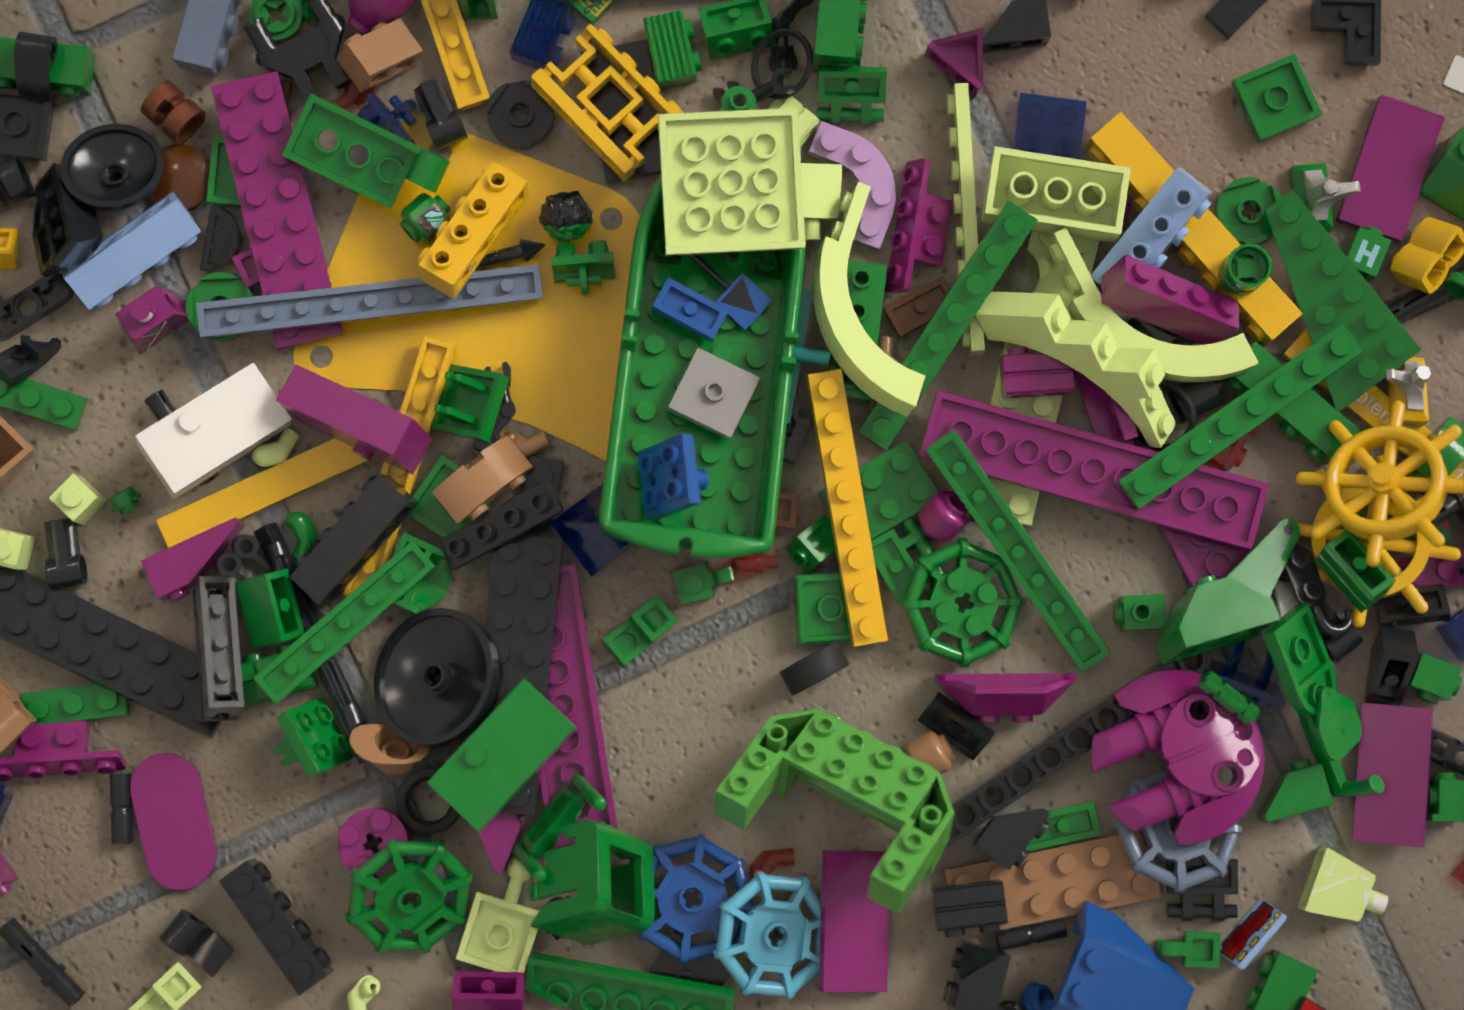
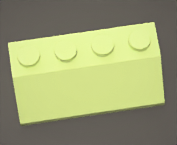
M995 146L985 190L981 222L993 224L1009 200L1038 219L1032 230L1055 233L1066 227L1073 237L1115 243L1122 234L1131 168Z

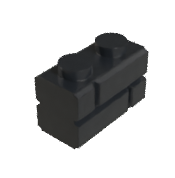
M1002 880L931 888L935 927L938 932L944 931L945 937L966 935L965 928L979 927L980 933L1000 931V924L1008 923Z

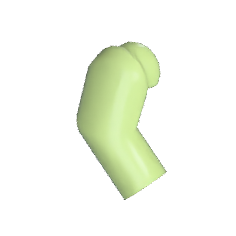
M285 428L277 442L260 445L252 452L253 462L261 467L285 462L300 435L289 428Z

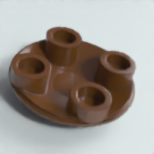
M173 144L161 149L165 163L164 174L159 186L151 196L155 201L159 202L171 192H174L188 211L196 209L207 197L210 170L209 159L202 151L187 144Z

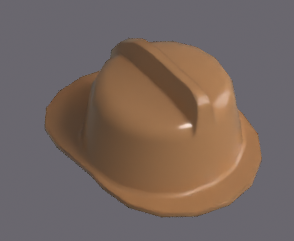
M386 724L360 725L353 729L349 737L350 746L358 756L370 762L382 772L390 775L408 773L415 767L418 761H421L428 755L431 748L405 741L394 734Z

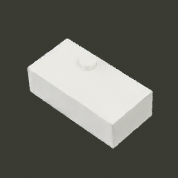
M252 363L135 435V444L174 500L278 435L285 428H289L292 418L276 401L277 396L255 364Z

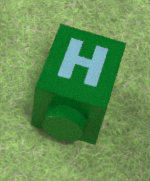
M1365 226L1364 228L1359 227L1351 234L1344 254L1369 283L1376 278L1391 240L1383 237L1384 233L1382 231Z

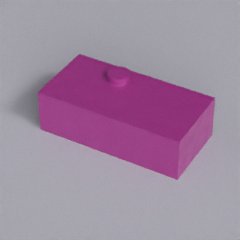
M296 364L276 399L297 421L354 447L352 452L369 461L372 457H376L412 475L432 440L413 418Z

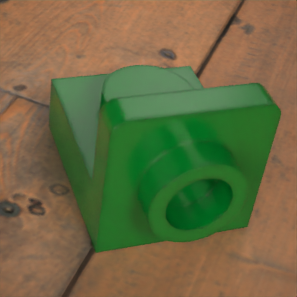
M825 514L798 535L786 548L792 561L807 574L813 571L836 550L831 521Z

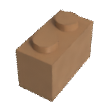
M399 18L389 24L379 23L363 36L360 34L351 36L344 42V49L338 61L362 93L414 68L423 49Z

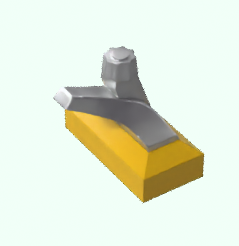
M1412 357L1396 370H1386L1390 409L1392 403L1398 400L1402 401L1405 405L1402 425L1424 426L1429 422L1426 381L1429 378L1430 371L1428 367H1425L1424 358Z

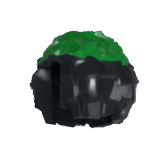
M571 191V193L559 192L553 194V196L549 195L546 197L545 203L542 204L539 222L543 225V229L559 243H569L572 240L583 238L593 223V211L589 208L587 202L584 201L579 191Z

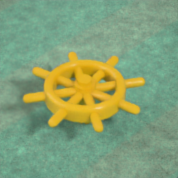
M1399 400L1391 405L1387 426L1369 428L1353 436L1340 421H1331L1329 430L1342 445L1332 456L1326 473L1303 471L1296 475V482L1300 485L1324 486L1328 505L1333 512L1311 529L1310 536L1314 540H1320L1342 525L1352 534L1369 540L1366 563L1372 567L1377 566L1380 562L1383 541L1403 539L1420 531L1435 548L1442 547L1445 543V538L1431 521L1443 507L1447 493L1464 494V480L1448 479L1447 469L1439 453L1460 437L1462 433L1461 428L1457 425H1452L1430 441L1421 433L1402 427L1405 405ZM1384 447L1382 463L1378 464L1368 452ZM1399 447L1415 452L1396 466ZM1357 461L1368 475L1346 473L1350 466ZM1425 462L1430 466L1431 478L1406 477ZM1342 487L1364 489L1344 504ZM1405 491L1427 493L1416 506L1405 494ZM1375 500L1372 520L1356 515L1358 511ZM1403 513L1405 514L1401 517L1387 520L1388 514L1392 516H1399Z
M1383 455L1375 459L1378 464L1382 463ZM1318 469V470L1315 471V472H1323V473H1326V472H1325L1324 470H1322V469ZM1320 486V488L1325 493L1324 486ZM1342 488L1344 504L1364 489ZM1405 493L1416 506L1425 497V495H1423L1415 501L1412 497ZM1327 500L1319 509L1313 525L1298 523L1300 527L1299 536L1310 538V548L1314 562L1322 548L1326 545V541H1332L1345 531L1335 528L1320 540H1314L1310 536L1311 529L1333 513ZM1375 500L1368 504L1366 519L1372 520ZM1403 513L1399 516H1393L1389 520L1401 517L1405 514ZM1420 531L1414 534L1415 541L1405 539L1383 541L1380 563L1382 568L1387 570L1396 582L1382 598L1401 592L1416 612L1420 614L1426 613L1428 611V604L1412 583L1424 569L1429 557L1457 561L1461 558V551L1456 547L1450 546L1435 548ZM1356 536L1368 548L1369 540ZM1386 550L1414 555L1409 566L1402 571ZM1315 562L1322 582L1326 580L1337 590L1341 591ZM1353 605L1352 624L1355 627H1362L1365 624L1367 609L1360 613Z

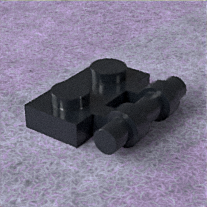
M1201 858L1185 863L1186 873L1206 866ZM1229 859L1226 867L1228 873L1223 878H1213L1189 887L1183 893H1175L1173 888L1166 885V893L1180 894V904L1166 905L1167 918H1180L1181 921H1192L1193 918H1211L1212 922H1223L1224 918H1237V904H1225L1224 894H1238V859ZM1166 862V870L1174 873V864ZM1193 894H1211V904H1193Z

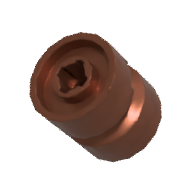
M170 80L156 86L148 94L141 106V113L155 126L162 125V132L177 145L189 140L199 130L206 118V112L193 100H185L184 92Z

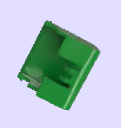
M584 819L556 827V830L567 840L577 839V844L545 852L547 878L544 882L530 885V901L534 902L577 891V896L544 904L532 922L531 927L585 945L648 930L655 917L654 857L651 844L643 839L619 831V829L611 824L605 825L603 821L596 822ZM610 851L621 860L629 859L630 863L610 868ZM631 909V914L623 912L625 910Z

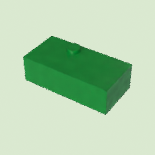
M524 678L434 774L427 784L478 832L483 831L576 732L578 727Z

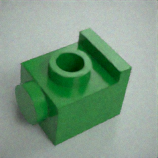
M1434 772V779H1430V786L1428 787L1427 807H1430V813H1427V821L1464 822V780H1456V773Z

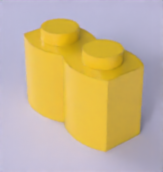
M1429 216L1426 217L1412 231L1409 243L1397 252L1392 259L1390 271L1398 283L1428 294L1436 291L1446 278L1449 268L1464 253V232L1462 228Z

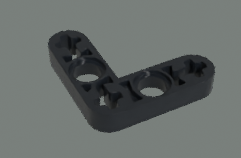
M56 273L49 277H42L5 301L0 295V319L6 320L12 315L8 310L11 308L12 313L20 320V322L16 323L15 320L9 319L3 324L5 330L0 332V341L12 338L72 299L74 291L63 278V274ZM54 282H58L61 285L65 284L61 288V291L63 293L61 296H57L56 294L52 293L45 297V299L49 302V304L45 305L44 300L39 295H37V292L39 290L44 295H47L48 293L53 291L54 288L52 284ZM27 298L35 299L37 303L36 311L29 316L22 315L20 312L21 302Z

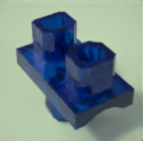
M373 91L365 97L369 103L362 108L357 116L375 125H379L384 121L390 128L388 131L417 144L400 123V121L404 120L409 127L416 124L417 120L411 114L416 108V103L412 99L402 102L397 95H394L389 99V103L394 108L391 112L381 98L377 97Z

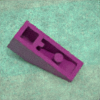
M234 517L141 560L157 598L162 600L169 599L170 603L187 597L189 595L188 589L195 587L199 576L206 575L214 565L216 556L224 552L234 537L245 527L243 521Z

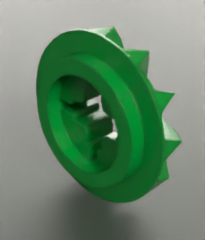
M253 0L249 10V20L256 33L259 34L254 20L263 18L274 41H287L288 37L298 33L299 26L303 21L302 6L299 0ZM268 7L276 12L284 8L282 15L286 23L278 20L270 23L272 17L266 8Z

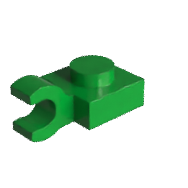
M706 563L673 572L682 606L715 597L714 586L735 581L731 567L709 573Z
M1183 931V941L1157 939L1156 952L1166 956H1182V966L1220 968L1221 933Z

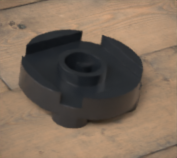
M520 80V82L510 84L508 82L501 85L494 91L487 105L488 123L494 136L501 143L509 147L521 148L523 150L531 149L534 145L541 143L552 130L555 111L531 87V81ZM523 107L528 108L527 115L529 118L526 121H514L515 115L512 111L515 108L521 110Z

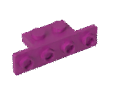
M925 158L908 161L902 174L903 185L900 201L896 208L897 220L895 232L891 239L892 250L886 273L885 292L891 294L909 291L914 262L933 268L942 267L953 201L926 193L931 161Z
M1073 369L1093 433L1134 445L1133 440L1138 437L1137 431L1139 428L1125 410L1102 388L1082 373Z
M87 721L33 724L16 741L15 757L0 758V782L10 781L14 777L43 779L47 775L57 774L66 777H76L81 775V773L87 772L109 775L115 773L116 770H125L126 761L118 750L88 752L90 726Z

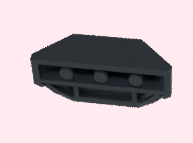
M54 162L35 186V197L38 200L33 213L32 237L40 275L44 277H49L83 262L91 251L94 252L98 249L103 237L96 209L86 207L71 197L63 184L60 165Z

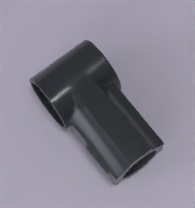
M440 79L425 81L413 90L419 107L427 121L425 124L437 151L468 138L457 110H453Z
M56 519L44 522L49 558L45 561V575L49 588L56 589L87 584V566L84 556L80 554L77 523L71 519Z

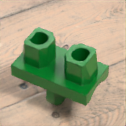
M605 240L592 241L588 244L589 254L576 255L574 244H558L555 257H551L554 282H567L568 287L581 286V293L584 296L589 295V285L601 284V279L615 278L613 254L609 252Z

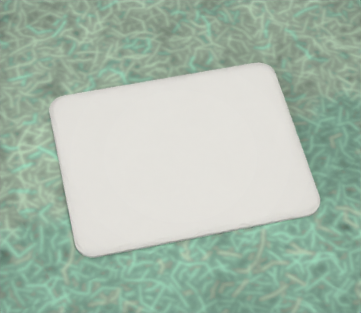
M1456 55L1444 80V85L1464 94V58Z

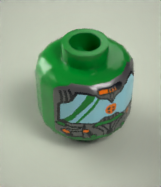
M421 193L402 209V221L399 224L415 243L422 241L429 244L436 239V233L444 221H450L447 213L451 209L439 195L432 198L426 193Z

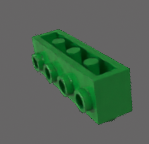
M848 261L847 283L853 309L866 333L878 346L887 265ZM834 359L832 370L841 369ZM842 370L847 401L869 404L871 397L863 392Z

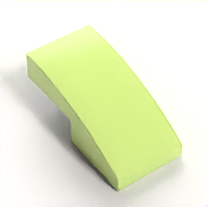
M177 962L128 1010H180L202 986Z

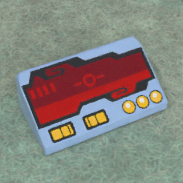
M1259 899L1220 944V954L1234 967L1241 970L1245 969L1287 920V916L1265 900Z

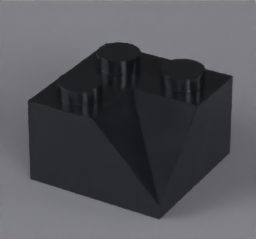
M963 940L961 948L955 947L951 967L956 968L953 982L947 981L945 985L943 1001L946 1002V1008L948 1010H998L1011 956L1005 951Z

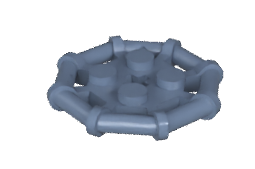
M1162 770L1140 779L1133 778L1128 783L1129 790L1125 798L1162 783L1161 780L1168 776ZM1174 816L1141 830L1150 849L1145 854H1142L1133 831L1118 819L1113 821V829L1117 830L1132 864L1131 870L1135 874L1139 872L1173 888L1175 893H1183L1189 887L1216 877L1223 878L1228 873L1226 867L1239 835H1242V826H1239L1237 823L1220 834L1223 838L1216 855L1209 850L1211 839L1194 844L1177 845L1172 834L1173 831L1170 828L1173 825L1172 819L1178 820V817ZM1155 856H1158L1161 861L1171 862L1174 864V873L1152 864L1150 861ZM1201 858L1206 864L1205 867L1186 873V862Z

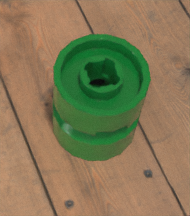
M1247 243L1238 246L1219 266L1218 277L1220 284L1225 291L1232 295L1245 296L1251 294L1265 283L1271 275L1273 265L1271 256L1258 244Z

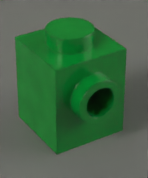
M1149 594L1118 597V604L1113 605L1114 624H1119L1120 632L1163 629L1166 624L1165 595Z
M1418 653L1419 660L1407 688L1418 692V699L1436 705L1438 700L1446 701L1451 700L1452 696L1455 697L1462 684V677H1459L1462 668L1430 655Z

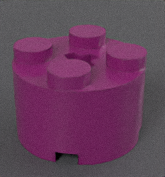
M374 807L358 811L346 820L338 833V851L342 862L351 872L354 868L361 867L378 853L376 848L369 847L368 842L372 840L371 834L374 837L382 838L383 843L378 845L379 850L383 849L388 844L387 841L391 839L413 842L411 829L407 827L398 813L387 808ZM401 856L403 863L406 862L409 856ZM391 859L372 876L381 878L395 866L393 860Z

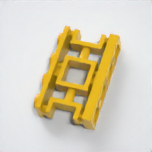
M589 24L585 28V32L575 38V45L584 54L563 73L550 61L544 69L540 68L531 76V87L626 182L634 174V170L644 163L645 157L636 147L654 130H659L658 113L677 114L683 113V111L674 101L669 100L667 102L659 94L660 88L649 76L643 78L635 69L637 67L636 63L626 52L620 54L612 46L614 42L604 29L599 28L597 30L592 24ZM597 50L611 64L598 77L586 67L597 57ZM577 76L587 87L576 96L575 103L552 78L563 88ZM609 81L631 101L610 121L589 101ZM645 99L658 113L643 126L633 113L643 105V100ZM621 124H624L633 134L623 145V151L630 158L608 137Z

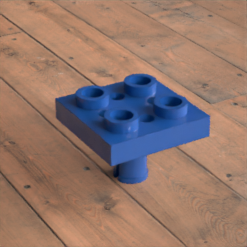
M681 433L638 451V465L643 493L642 501L646 520L657 521L701 504L700 491L707 488L709 476L705 469H697L693 434Z

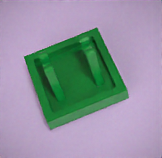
M451 364L449 371H446L444 377L446 381L439 403L435 405V415L431 429L445 434L489 443L509 377L501 373Z
M322 698L286 710L276 717L286 735L273 749L275 755L280 753L285 755V758L280 761L281 767L300 762L308 777L312 778L343 765L354 758L350 751L348 740L339 731L333 720L331 709L325 705Z

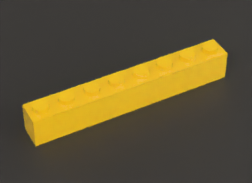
M1122 112L1095 133L1086 144V147L1089 149L1087 151L1093 162L1131 168L1128 193L1134 199L1132 203L1139 213L1143 211L1174 172ZM1209 209L1200 219L1194 216L1185 226L1190 231L1181 243L1176 246L1179 249L1177 252L1179 257L1186 265L1190 267L1193 265L1199 271L1202 283L1209 290H1216L1217 293L1238 301L1239 317L1247 325L1245 329L1256 342L1261 341L1264 345H1267L1303 314L1270 277L1249 295L1237 296L1225 291L1218 277L1219 266L1241 244Z

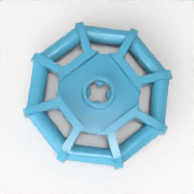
M761 871L755 873L754 878L726 902H721L719 906L721 916L716 949L713 950L714 958L722 962L738 984L739 992L743 995L748 996L751 993L781 996L788 1000L794 998L795 993L819 973L821 900L809 885L810 880L806 877L793 878L766 875ZM770 889L792 891V895L788 901L773 900ZM760 892L762 901L758 905L752 906L747 914L738 910ZM802 899L815 915L811 920L805 918L800 912L801 909L798 906ZM734 917L742 921L740 941L731 945ZM778 926L777 929L783 933L782 940H776L775 945L772 946L768 935L769 932L773 931L774 927ZM817 928L813 954L809 951L812 929ZM743 952L744 956L753 965L748 975L734 957L735 954ZM806 958L810 961L791 977L790 970L794 968L793 965L798 960L802 961ZM763 971L778 972L781 980L780 982L759 980Z

